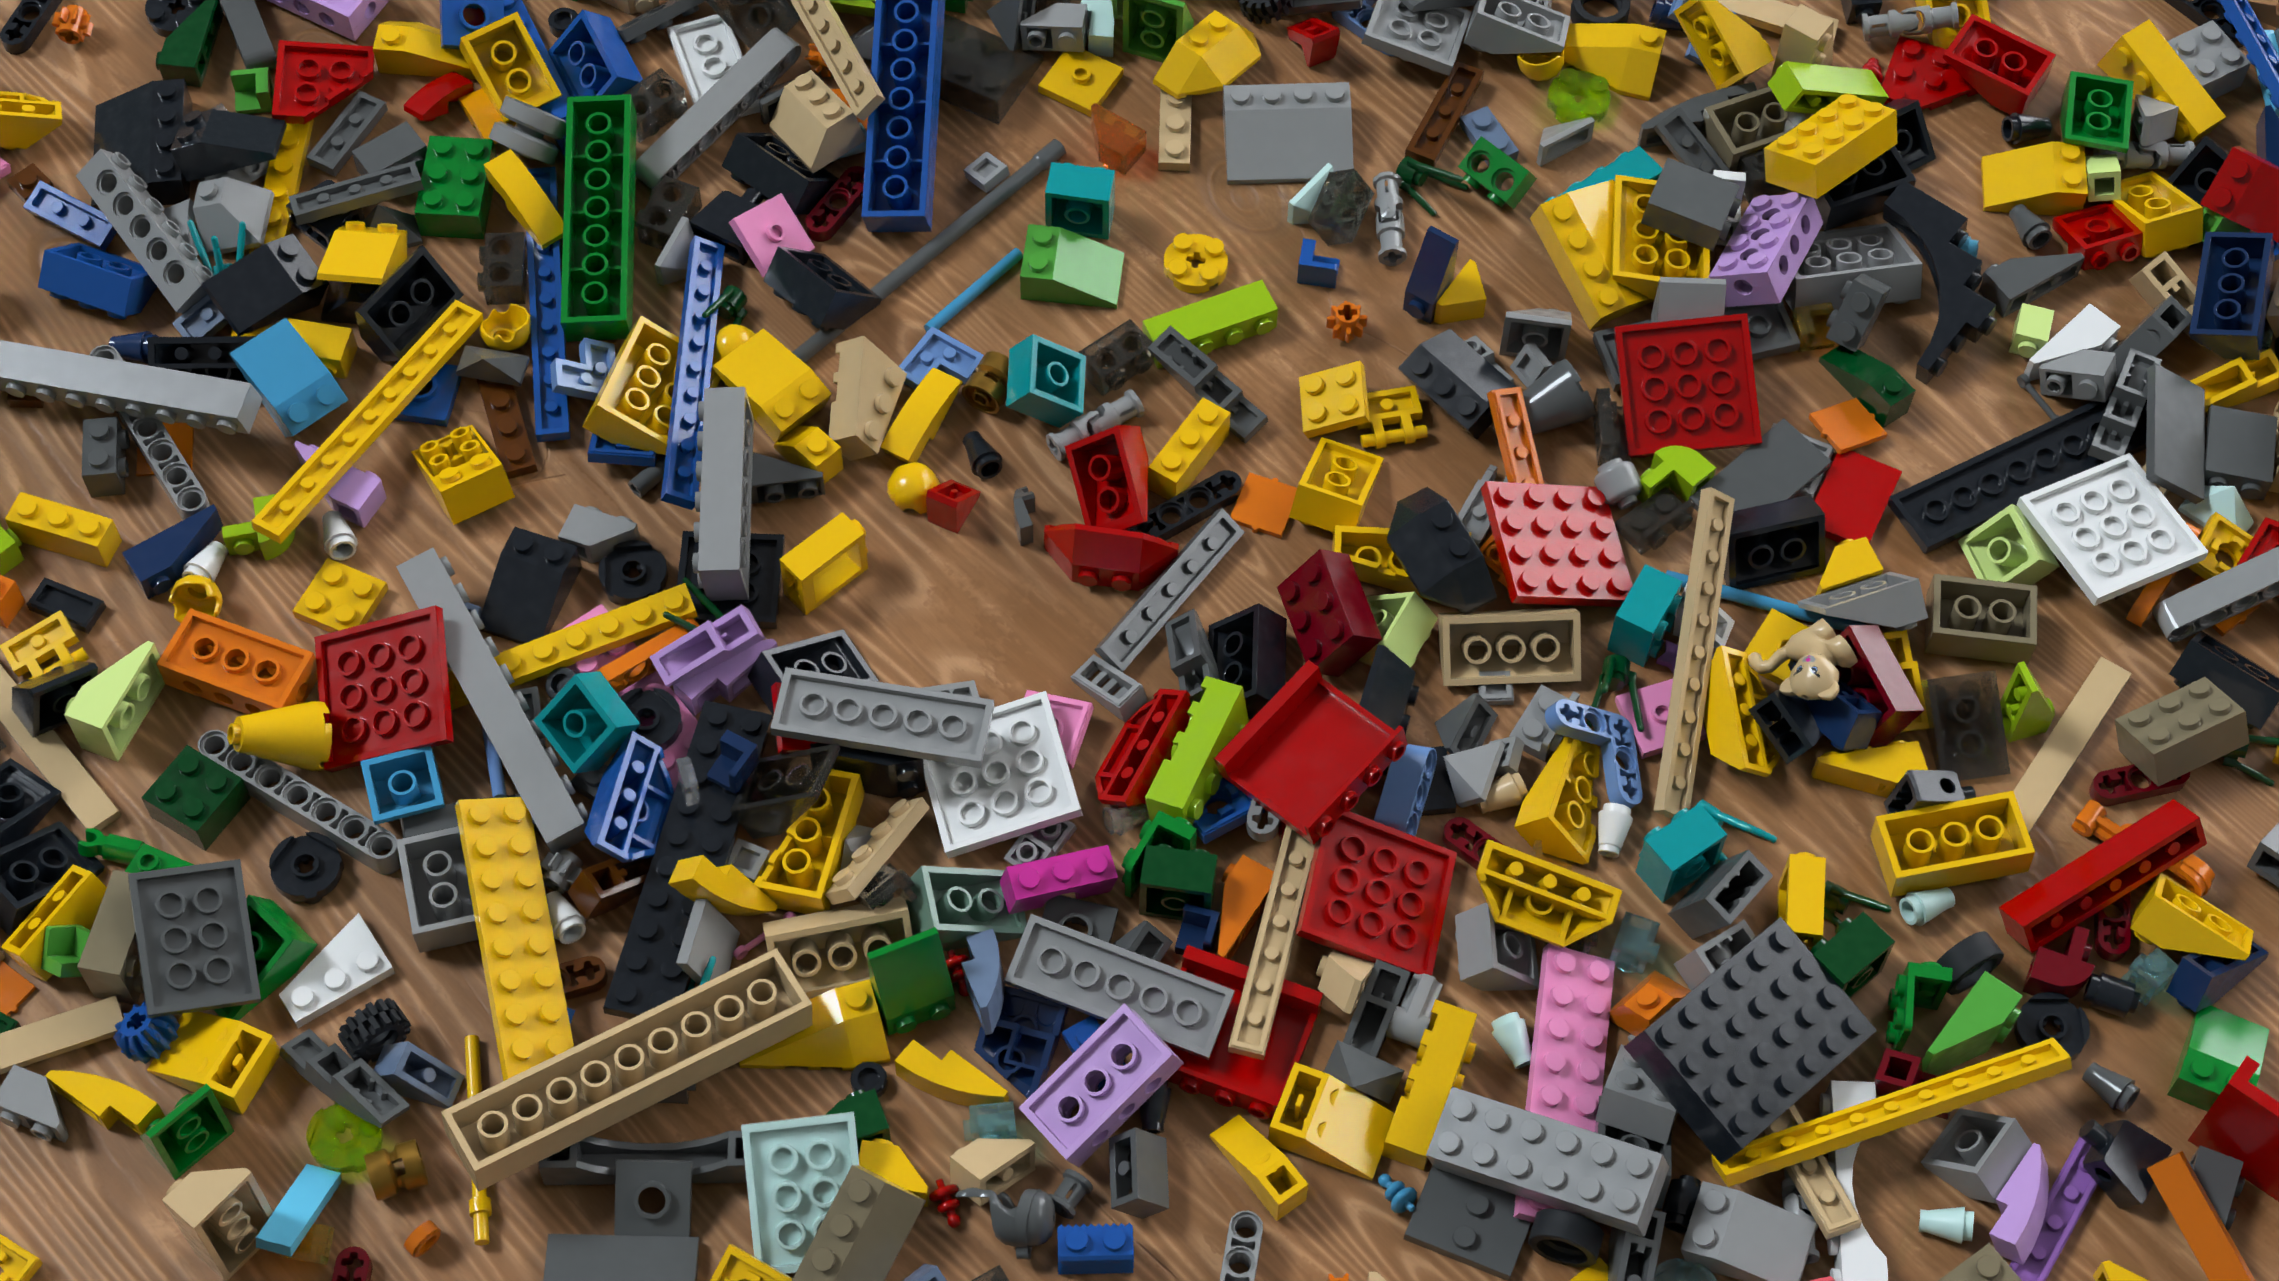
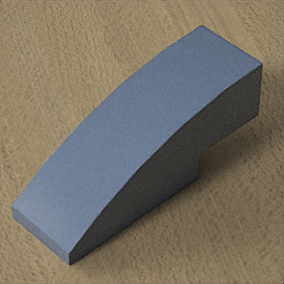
M993 929L966 936L970 960L961 963L966 990L985 1035L993 1033L1001 1014L1005 991L1000 951Z

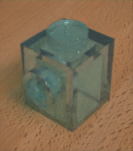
M1626 911L1609 960L1615 961L1616 967L1623 972H1636L1643 975L1647 963L1654 965L1661 945L1654 942L1660 923Z

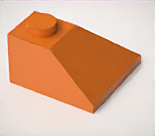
M1654 970L1608 1012L1610 1014L1609 1021L1637 1036L1687 995L1690 990Z

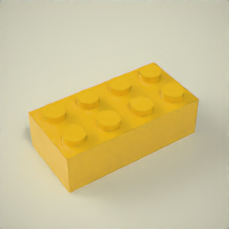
M1853 94L1839 96L1838 99L1820 109L1817 113L1799 123L1795 128L1764 148L1766 182L1815 199L1820 198L1898 144L1896 109L1883 106L1878 102L1857 98Z
M2014 791L1876 816L1870 835L1890 898L1903 896L1908 892L1934 890L2028 872L2035 854Z

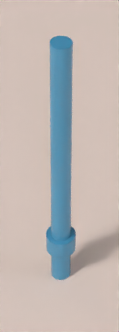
M1670 570L1666 571V574L1683 581L1681 588H1685L1688 582V575ZM1722 585L1721 598L1767 611H1771L1773 608L1789 617L1811 623H1816L1823 618L1833 629L1844 631L1849 625H1866V623L1819 614L1801 609L1797 604Z

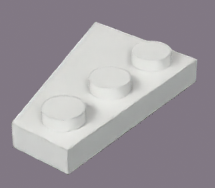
M358 913L279 994V997L296 1026L300 1028L395 974Z

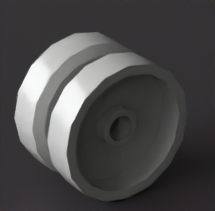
M505 96L500 112L504 117L516 122V125L513 126L502 121L495 122L489 138L521 156L554 165L559 148L552 142L543 139V137L547 135L558 140L564 139L566 136V121L520 100Z

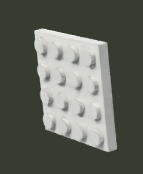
M2130 453L2021 496L2017 502V506L2094 606L2205 560L2209 552L2157 486L2146 479L2145 471Z
M1046 691L994 707L981 768L923 759L924 776L948 859L1083 816Z

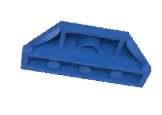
M634 731L628 734L603 773L584 830L594 847L623 863L650 858L655 855V849L674 795L670 775L663 761L665 757L662 747Z

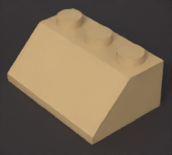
M812 70L797 76L795 80L784 86L769 127L812 173L817 172L866 141L852 109Z

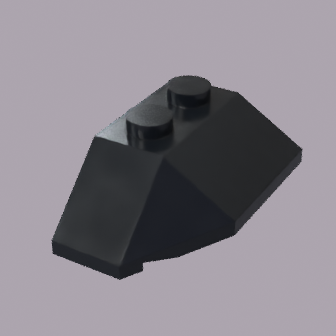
M256 336L147 337L148 365L248 383L229 353Z
M1425 487L1397 502L1386 541L1422 597L1456 608L1465 614H1469L1497 599L1483 554L1446 498Z

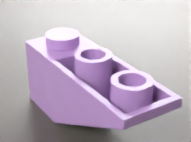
M297 440L294 443L302 465L319 448L313 444L305 445ZM353 466L324 496L333 511H339L344 519L363 528L366 527L387 498L382 480L371 471L363 472Z

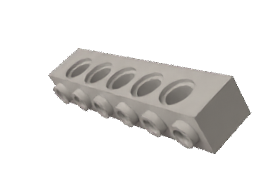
M100 149L79 171L76 177L174 310L184 314L207 295L202 284L214 276L213 272L198 260L196 249L184 241L180 235V228L163 213V205L146 190L148 187L146 182L131 170L130 161L120 152L112 153Z

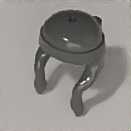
M972 1187L958 1191L956 1197H968V1199H970L969 1197L989 1198L992 1227L995 1236L1001 1243L1016 1247L1017 1259L1030 1260L1032 1247L1046 1243L1053 1234L1055 1226L1054 1202L1051 1196L1041 1189H1026L1021 1195L1017 1207L1009 1195L1004 1192L997 1195L992 1190Z

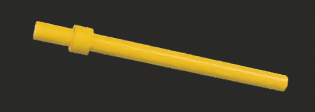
M477 1035L465 1037L467 1099L482 1092L480 1041ZM471 1179L472 1198L469 1200V1216L473 1218L474 1243L476 1245H487L490 1243L488 1217L492 1215L491 1198L487 1197V1188L478 1192Z

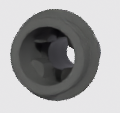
M2019 204L2011 209L2009 217L2013 221L2025 247L2038 250L2048 244L2052 233L2050 231L2051 227L2047 222L2031 212L2024 204Z
M2093 1062L2087 1068L2082 1077V1080L2089 1084L2112 1110L2119 1109L2123 1113L2126 1112L2136 1101L2140 1093V1088L2134 1085L2135 1080L2106 1069L2096 1062Z

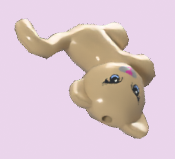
M1823 618L1809 628L1792 635L1786 645L1775 651L1768 660L1763 661L1761 655L1757 652H1753L1748 656L1749 666L1759 674L1774 672L1788 659L1796 661L1797 663L1792 669L1790 677L1781 683L1779 691L1786 696H1798L1805 700L1822 699L1831 701L1835 699L1839 693V671L1835 666L1851 668L1858 662L1851 646L1840 634L1836 636L1832 627Z

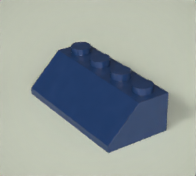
M2205 232L2189 338L2225 359L2242 357L2243 360H2260L2275 259L2273 233Z

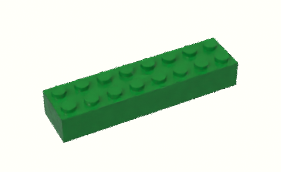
M631 94L567 97L561 326L567 342L582 341L584 337L594 340L625 339L633 327L637 114Z

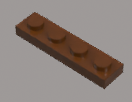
M1455 60L1450 75L1446 76L1408 144L1405 157L1409 156L1418 162L1435 167L1456 129L1460 117L1463 116L1483 80V70Z
M476 379L499 460L504 467L508 479L538 472L513 385Z

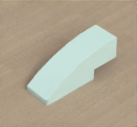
M1081 0V4H1087L1088 52L1096 56L1113 57L1114 15L1111 0Z

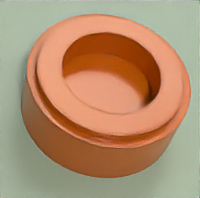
M428 1220L409 1235L403 1247L413 1257H419L425 1254L437 1242L441 1235V1229L432 1220Z

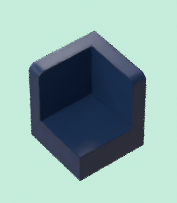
M727 729L720 739L721 755L708 771L707 778L711 782L737 794L759 763L758 745Z
M1185 904L1182 925L1175 945V953L1183 955L1187 945L1212 953L1219 928L1220 912Z

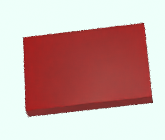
M1854 451L1840 455L1837 453L1814 500L1825 513V537L1838 543L1846 539L1856 540L1866 537L1870 543L1888 505L1889 497L1892 496L1902 471Z

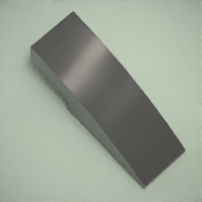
M1192 609L1165 623L1171 670L1178 677L1180 690H1187L1190 694V705L1193 701L1200 702L1204 694L1201 684L1205 676L1220 680L1218 668L1198 613L1195 609Z
M1376 959L1343 1043L1378 1058L1386 1040L1387 1030L1397 1006H1400L1411 979V972Z

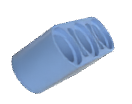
M1408 744L1403 756L1396 762H1391L1374 821L1410 835H1416L1437 764V753L1434 748Z

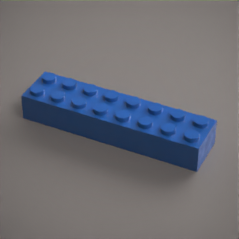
M876 0L871 75L885 100L868 116L861 215L868 232H932L945 0Z

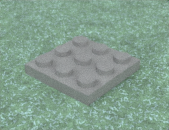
M1377 0L1361 44L1449 76L1472 12L1459 7L1411 12L1400 0Z

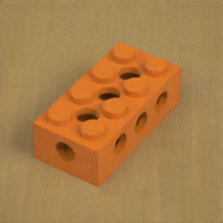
M191 608L156 663L166 685L245 714L304 703L318 680L316 657L313 652Z

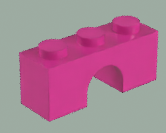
M1104 845L1008 866L999 882L1010 915L1041 908L1049 899L1065 893H1075L1076 899L1108 893L1112 890L1118 875L1109 846Z

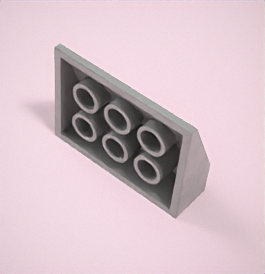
M1349 82L1223 85L1222 114L1227 184L1309 182L1327 163L1333 166L1334 182L1354 181L1352 110Z
M1889 223L1819 231L1787 289L1784 298L1795 315L1808 316L1819 311L1839 310L1844 300L1840 298V294L1848 280L1853 281L1860 274L1864 273L1892 287L1885 303L1903 304L1909 300L1921 299L1923 263L1895 227Z

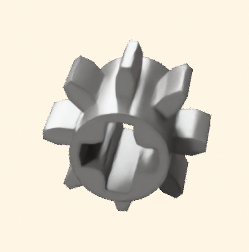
M561 849L555 855L548 852L540 864L542 874H544V884L549 889L558 891L561 894L569 890L583 870L581 869L583 861L577 855L565 849Z

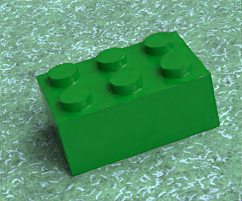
M446 136L429 137L421 177L424 190L418 192L414 212L421 236L484 240L494 187L487 180L484 164L497 157L494 140Z

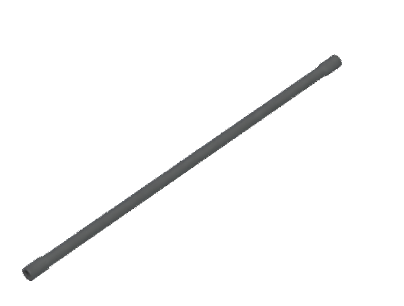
M1053 139L1038 151L1029 162L870 290L881 297L882 300L885 299L1040 172L1047 170L1051 166V162H1056L1066 154V150L1062 143ZM830 328L829 331L820 329L792 353L806 363L846 329ZM666 455L656 462L655 467L648 466L628 482L630 489L636 496L642 498L663 481Z

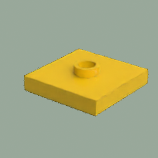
M1086 50L1084 52H1063L1039 83L1038 92L1089 117H1093L1123 77L1124 68Z
M1772 608L1744 652H1747L1748 656L1753 652H1757L1761 655L1763 661L1768 660L1775 651L1786 645L1792 635L1809 627ZM1791 659L1782 663L1774 672L1759 675L1781 685L1785 679L1790 677L1791 670L1788 664Z

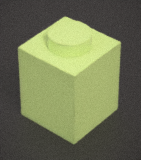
M2117 154L2085 156L2088 202L2121 200V169Z
M2022 303L2015 320L2009 352L2025 358H2031L2049 340L2054 310Z

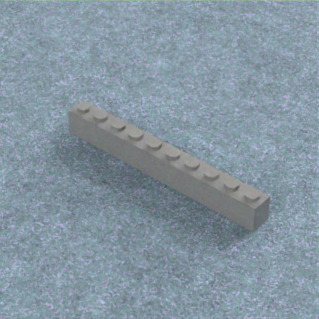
M0 340V391H6L16 397L22 398L25 395H29L48 403H53L55 400L63 401L77 408H83L86 405L96 407L106 413L120 411L140 419L145 416L154 417L168 424H174L177 421L187 423L189 426L197 429L211 427L230 435L236 432L250 434L263 400L253 385L247 382Z
M432 547L396 566L419 609L434 605L443 609L447 661L551 853L555 855L561 849L566 850L588 838L584 832L589 818L582 802L575 806L570 796L576 793L566 774L559 777L555 770V767L561 765L551 746L546 749L543 748L540 739L544 738L545 735L533 720L529 721L524 712L530 708L521 691L514 694L509 685L515 681L506 664L498 666L494 659L500 653L491 637L483 639L479 630L485 628L477 611L474 609L469 612L464 603L470 601L461 582L454 585L450 579V576L456 573L447 557L439 558Z

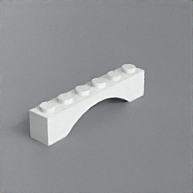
M1831 1080L1826 1092L1820 1095V1115L1825 1116L1875 1099V1082ZM1861 1142L1828 1153V1164L1858 1215L1852 1187L1853 1163L1857 1148ZM1862 1223L1858 1229L1827 1240L1828 1254L1834 1255L1835 1268H1831L1830 1276L1835 1281H1888L1887 1257L1875 1245Z

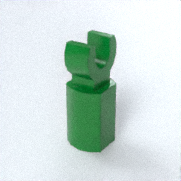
M87 828L85 831L86 842L79 840L78 852L82 856L94 857L100 855L104 860L129 865L144 842L114 834L105 836L98 829Z

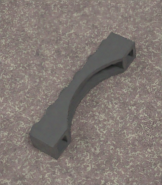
M727 1131L703 1139L676 1143H631L589 1136L539 1161L538 1167L544 1185H613L616 1180L617 1159L693 1161L692 1184L747 1183L742 1131Z

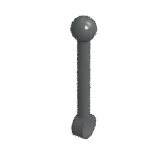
M2026 374L2017 377L2019 386L2026 388L2050 417L2051 421L2060 417L2052 411L2033 388Z

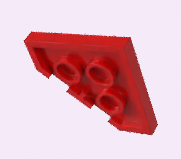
M1901 35L1881 85L1889 96L1883 105L1896 99L1919 100L1921 110L1926 108L1933 110L1952 103L1954 98L1965 94L1969 97L1978 94V92L1943 59L1947 49Z
M279 40L272 118L285 120L287 124L305 125L373 80L375 64L373 46Z

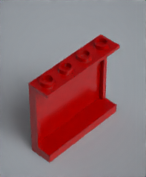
M1308 660L1218 753L1214 760L1219 774L1314 845L1321 837L1327 836L1332 831L1335 822L1344 812H1349L1355 807L1359 796L1368 787L1374 786L1380 780L1387 766L1392 761L1396 762L1403 756L1408 743L1402 726L1399 725L1395 730L1324 680L1320 668Z
M1187 945L1182 956V967L1180 970L1233 989L1235 993L1209 1060L1168 1045L1184 1062L1168 1079V1082L1179 1085L1187 1093L1194 1095L1201 1093L1213 1097L1214 1101L1226 1107H1233L1235 1105L1246 1109L1249 1114L1258 1119H1273L1295 1062L1300 1064L1322 1007L1323 993L1284 979L1264 1060L1228 1052L1249 966Z
M2246 1056L2188 1141L2198 1148L2201 1145L2243 1161L2240 1175L2279 1202V1102L2248 1082L2260 1064Z

